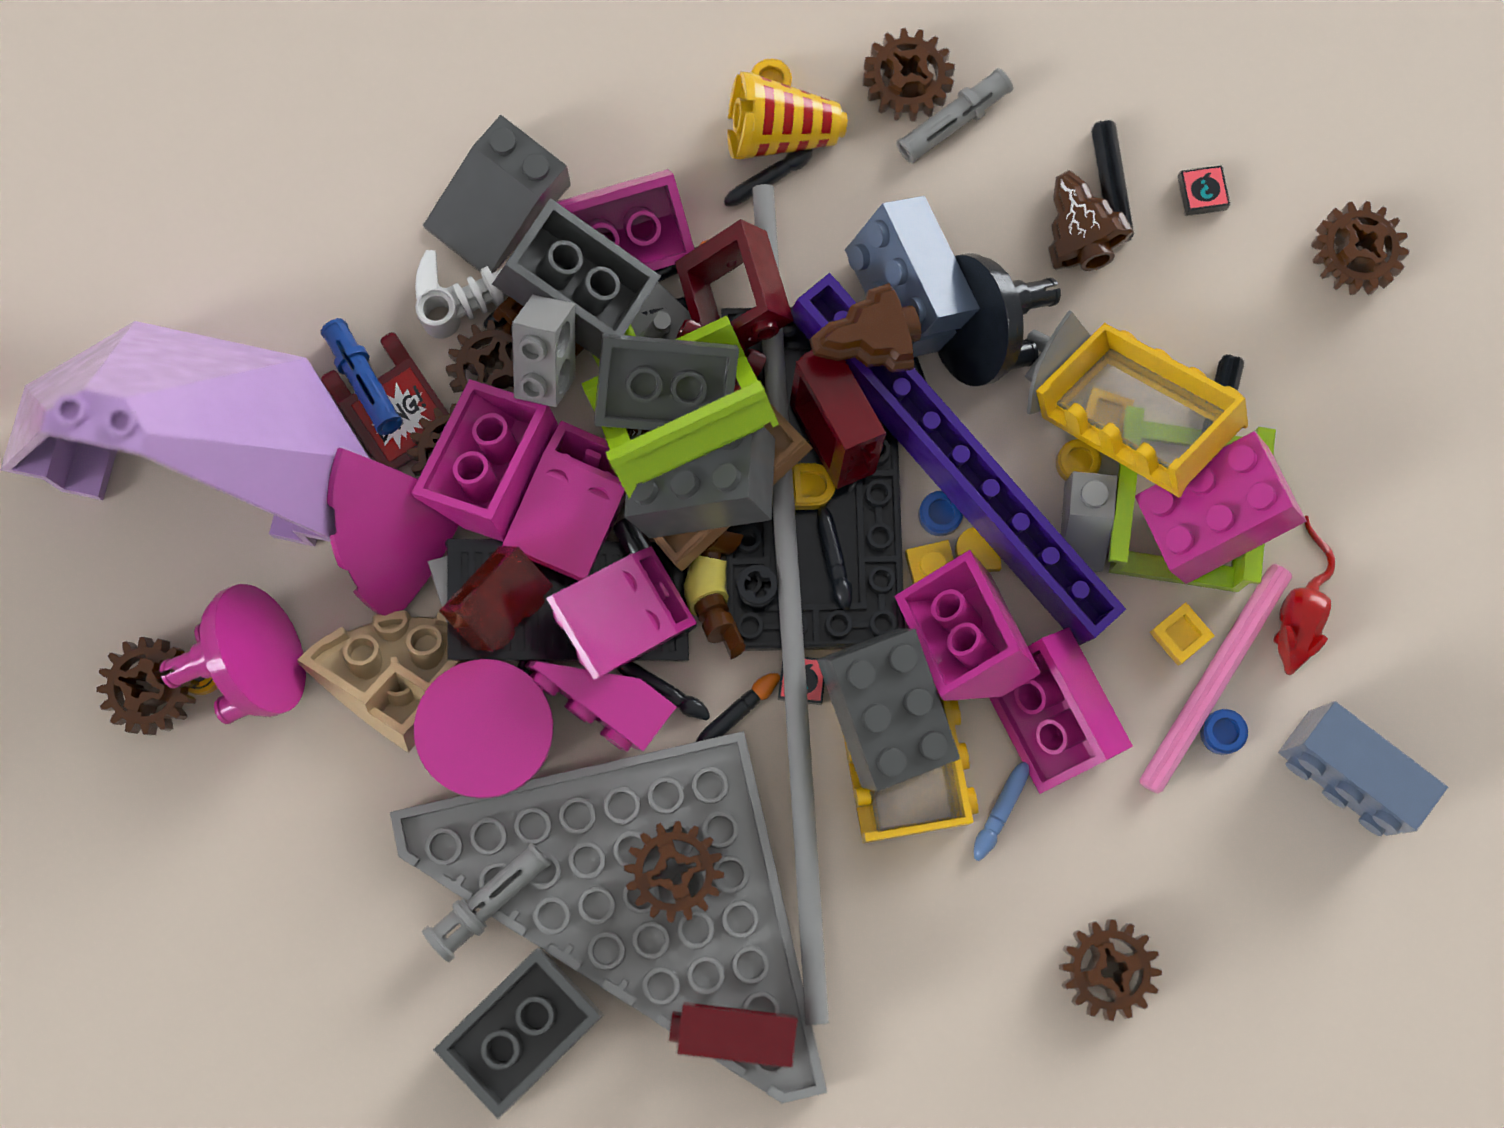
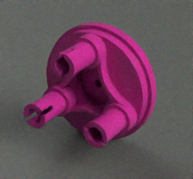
M236 584L220 591L207 605L203 612L201 623L195 627L194 636L197 643L193 644L189 652L172 659H167L160 664V672L174 669V672L161 676L164 683L170 688H177L200 676L204 678L212 677L216 686L224 695L218 697L214 702L215 714L224 724H231L235 720L247 715L274 717L290 711L300 701L306 682V671L297 661L304 653L292 622L281 606L269 594L249 584Z
M490 659L467 661L448 669L438 676L422 696L414 720L415 745L426 770L437 782L447 789L472 798L499 797L524 786L538 773L546 761L554 733L552 711L539 685L527 673L516 666Z

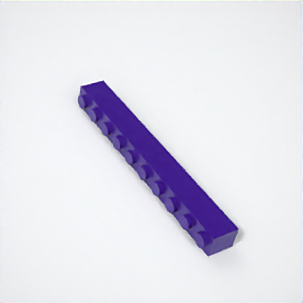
M828 273L796 300L791 309L793 322L810 340L812 336L829 322L844 319L849 307L856 302L833 275ZM856 358L845 360L877 418L1063 629L1070 628L1079 646L1096 638L1126 610L1115 595L915 369L890 373L884 365L866 367Z

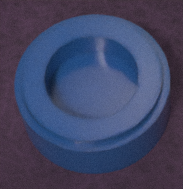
M935 491L927 495L922 501L918 517L925 531L934 536H946L958 528L963 514L942 491Z
M1221 709L1209 714L1200 729V736L1208 750L1215 754L1227 755L1240 750L1244 746L1248 738V727L1240 714L1233 710Z

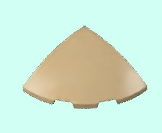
M405 610L395 611L386 616L374 615L370 624L351 631L341 627L323 637L297 659L299 665L342 704L408 753L415 746V714L425 691L442 673L458 664L467 662L447 661V623L444 613L438 612L435 618L411 617Z

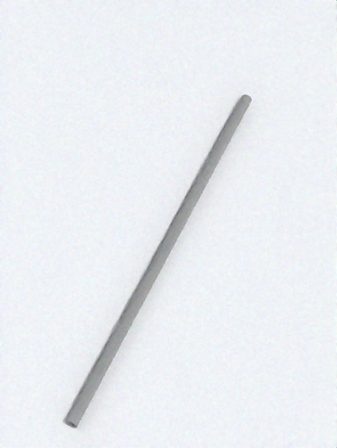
M768 184L757 185L752 188L755 226L767 231L779 270L774 187ZM781 328L776 336L762 340L763 354L766 356L764 364L765 393L769 402L789 422L783 328ZM791 468L773 485L772 505L806 1025L829 1024L793 472Z

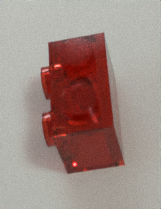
M518 546L498 547L445 603L439 612L474 649L499 650L514 637V628L524 617H529L536 613L545 602L543 596L553 585Z

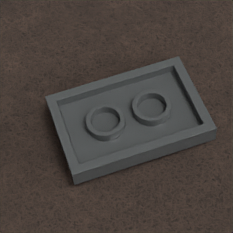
M602 333L594 414L595 426L654 430L734 393L739 355L738 346Z

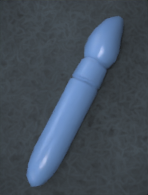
M1026 762L1018 764L1013 769L990 813V817L987 819L984 829L978 833L973 850L975 860H982L995 847L997 835H999L1004 827V823H1006L1029 776L1030 769Z

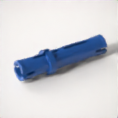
M337 318L327 322L322 327L320 334L325 338L335 356L334 365L340 374L346 375L359 401L373 422L376 432L380 435H388L395 432L401 427L403 420L398 415L383 386L369 365L370 356L366 349L357 344L346 321Z

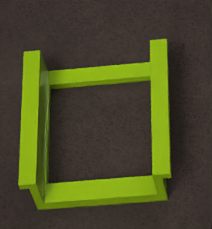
M727 316L675 340L737 345L739 355L736 379L741 387L740 390L632 440L627 428L601 426L610 449L606 452L609 463L618 476L629 499L638 483L652 480L764 428V425L771 423L772 427L779 425L760 381L757 380ZM598 376L581 383L594 412Z
M1126 408L1122 438L1138 447L1141 445V441L1189 448L1202 435L1201 430L1144 422L1145 409ZM1258 427L1255 432L1274 455L1276 429ZM1234 436L1225 446L1242 437ZM1119 463L1115 516L1108 562L1111 563L1108 573L1185 584L1169 570L1163 556L1129 551L1138 473ZM1265 543L1232 560L1231 566L1222 565L1186 585L1239 592L1249 583L1260 584Z

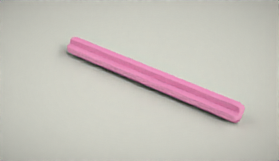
M1277 564L1268 567L1261 579V583L1257 585L1142 774L1140 783L1146 789L1158 794L1166 787L1292 579V574L1287 569Z

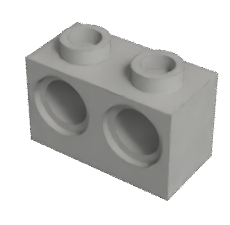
M532 294L512 322L514 398L557 407L575 380V303Z

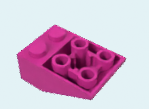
M560 421L540 459L504 539L503 549L578 581L588 577L626 501V492L606 455V452L610 450L606 439Z
M652 546L635 552L547 598L553 609L556 622L566 631L577 650L580 663L589 670L594 680L658 648L697 624Z
M528 661L525 664V667L533 672L530 677L539 685L543 692L552 696L559 692L568 699L564 705L568 711L585 723L592 724L594 720L604 727L599 734L618 749H623L626 752L631 747L644 751L677 707L639 678L607 673L594 680L589 670L538 661Z

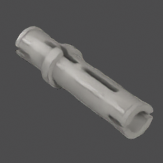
M997 68L992 74L971 89L968 87L958 92L956 100L930 117L905 137L896 141L902 156L909 163L913 164L916 159L945 140L972 119L979 120L985 115V109L1007 93L1013 91V85L1009 77L1002 69Z

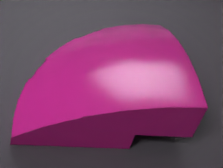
M338 448L332 464L327 494V504L335 509L336 533L330 535V541L336 562L340 568L349 572L357 586L353 591L354 594L376 614L386 616L395 611H403L431 576L428 561L443 557L447 549L445 542L447 539L453 538L459 525L413 497L411 492L418 479L344 448Z

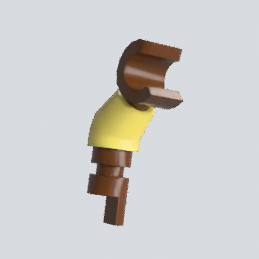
M725 531L690 564L683 588L688 609L702 623V629L708 642H723L732 660L741 655L746 646L732 614L728 612L727 601L729 596L726 591L727 561L721 560V557L731 555L740 545L743 535Z

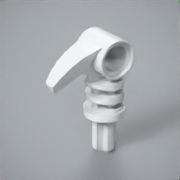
M426 250L417 269L415 284L417 299L415 308L424 330L434 338H447L458 330L460 317L467 315L470 320L474 319L473 311L480 308L483 313L488 312L486 305L492 302L498 307L505 301L504 296L506 294L493 286L492 283L502 269L491 273L489 267L486 266L480 269L481 279L475 281L470 276L467 278L469 285L461 288L458 283H455L448 288H443L438 284L436 251ZM442 306L449 309L448 314L441 320L433 321L428 319L430 311L436 307Z

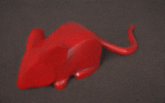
M1307 515L1305 516L1307 521L1305 522L1306 530L1326 554L1328 566L1326 571L1314 577L1308 582L1306 587L1291 590L1282 603L1279 614L1282 624L1280 631L1275 634L1273 642L1278 644V653L1287 675L1294 674L1311 656L1318 653L1328 640L1325 635H1322V632L1330 614L1331 599L1320 592L1319 587L1334 574L1335 556L1331 548L1313 530Z

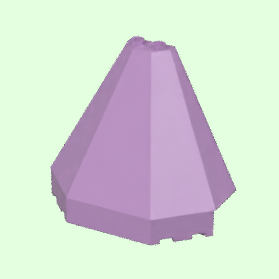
M134 321L25 385L0 470L43 479L61 492L103 500L117 450L134 453L273 514L274 517L269 531V535L273 538L315 547L317 539L331 542L330 535L336 533L335 509L327 504L330 473L337 449L344 448L369 459L371 458L307 358Z

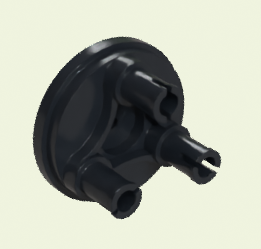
M974 253L956 255L955 258L980 309L962 328L955 329L957 333L937 352L944 366L958 381L974 387L992 384L1011 369L1025 366L1031 367L1039 354L1033 340H1023V315L1027 314L1030 309L1057 305L1061 297L1060 288L1046 291V288L1055 287L1058 285V282L1054 278H1046L1024 283L1021 280L1012 281L1010 275L990 258Z

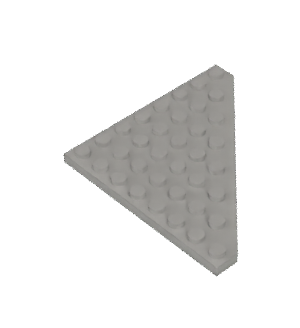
M744 731L532 779L519 789L499 797L472 798L462 795L390 812L398 857L429 875L465 900L471 898L498 872L503 870L533 843L551 865L540 872L491 917L530 940L550 955L586 976L669 1031L673 1011L682 1012L684 1002L795 1015L798 1020L792 1068L721 1059L714 1060L757 1086L780 1103L827 1093L812 1025H806L802 980ZM675 821H680L682 833L688 834L695 825L699 827L697 839L700 842L708 837L714 840L708 852L709 854L721 853L722 859L713 864L714 870L724 872V878L713 880L712 886L716 887L720 894L718 897L709 894L705 896L704 900L709 908L706 912L696 905L691 908L692 920L688 921L683 912L679 911L676 912L674 922L670 923L667 920V911L661 910L655 918L649 916L652 907L649 902L640 907L636 906L635 901L641 893L639 889L627 890L626 885L635 880V874L624 871V866L636 864L637 858L629 852L630 847L639 849L644 847L645 844L640 837L641 833L644 832L651 838L658 836L656 824L661 823L667 833L673 832ZM673 841L676 851L687 857L700 854L688 843ZM658 847L654 848L648 855L643 873L655 868L660 858ZM675 859L667 861L668 869L661 872L662 875L654 877L653 880L663 878V880L671 879L674 885L682 883L681 875L687 872L689 868L695 867L696 864L686 866V864L678 865ZM522 870L500 887L492 897L494 898L522 873ZM706 870L693 876L688 886L691 898L703 886ZM661 886L649 889L650 893L657 899L666 903L676 904L671 891ZM483 902L478 908L482 909L485 903Z

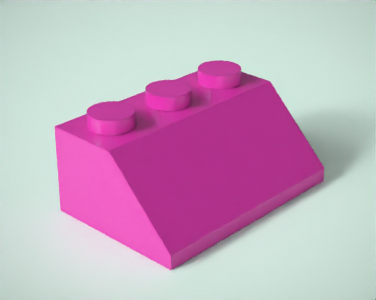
M669 169L557 201L558 204L653 271L675 265V261L694 250L675 177Z
M469 379L411 494L464 529L504 542L540 459L558 427L550 406L514 398V393Z
M968 550L894 596L908 627L916 629L934 684L944 701L1002 697L1041 674L992 575L971 550Z
M1069 627L1043 637L1027 646L1041 672L1040 675L1002 697L989 698L1022 762H1026L1029 765V775L1039 794L1133 747Z

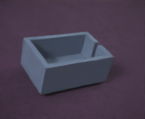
M925 196L882 203L845 249L849 264L855 271L865 294L870 289L889 283L895 290L901 306L912 305L917 311L921 324V339L912 343L913 357L939 352L957 333L955 329L962 328L980 309Z
M1336 701L1308 711L1278 752L1288 760L1285 765L1290 771L1302 779H1313L1324 788L1322 794L1329 801L1341 808L1346 806L1351 808L1361 816L1358 820L1359 823L1378 836L1417 831L1448 789V786Z

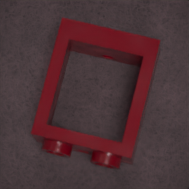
M740 219L675 261L691 320L701 324L703 327L720 319L710 284L744 263L757 306L730 323L745 353L746 349L759 341L776 336L779 329L793 322L794 319L767 231Z
M812 350L807 352L796 361L789 404L835 488L839 489L876 473L886 432L846 361H835L814 356Z
M684 1002L682 1012L673 1011L669 1042L678 1043L676 1054L792 1068L798 1018L790 1014Z

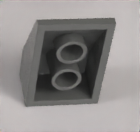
M500 115L472 146L424 222L423 227L479 272H481L480 269L488 266L491 273H494L517 248L549 199L551 198L557 202L571 186L567 165Z

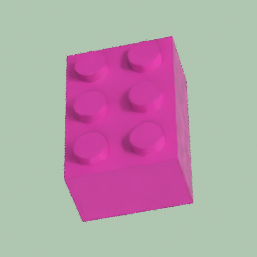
M1255 431L1223 447L1187 485L1180 498L1157 484L1135 495L1169 570L1185 584L1307 522L1272 452Z

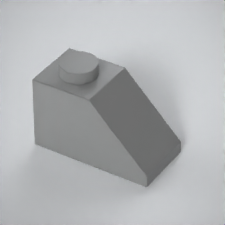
M1073 471L1064 483L1061 535L1092 571L1102 572L1114 523L1117 476Z

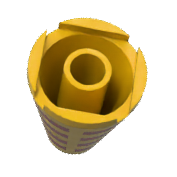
M740 71V74H737L734 79L728 109V119H733L734 130H727L728 149L731 158L748 159L834 146L839 137L843 138L845 136L847 113L841 111V106L838 102L750 72Z

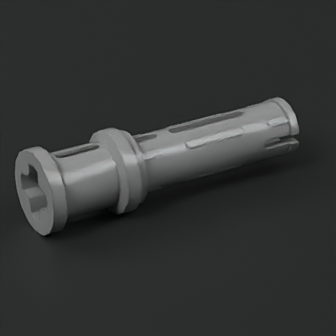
M531 843L524 852L498 872L467 901L465 899L457 900L452 904L453 910L433 928L427 926L422 930L424 937L444 960L450 962L454 959L453 952L474 934L480 936L484 932V928L487 927L485 921L511 898L516 896L546 867L548 868L551 865L550 862ZM522 870V873L494 898L492 897L500 887ZM484 902L485 906L476 912L475 909ZM461 924L458 930H456L450 937L446 938V935L449 932H451L457 925Z

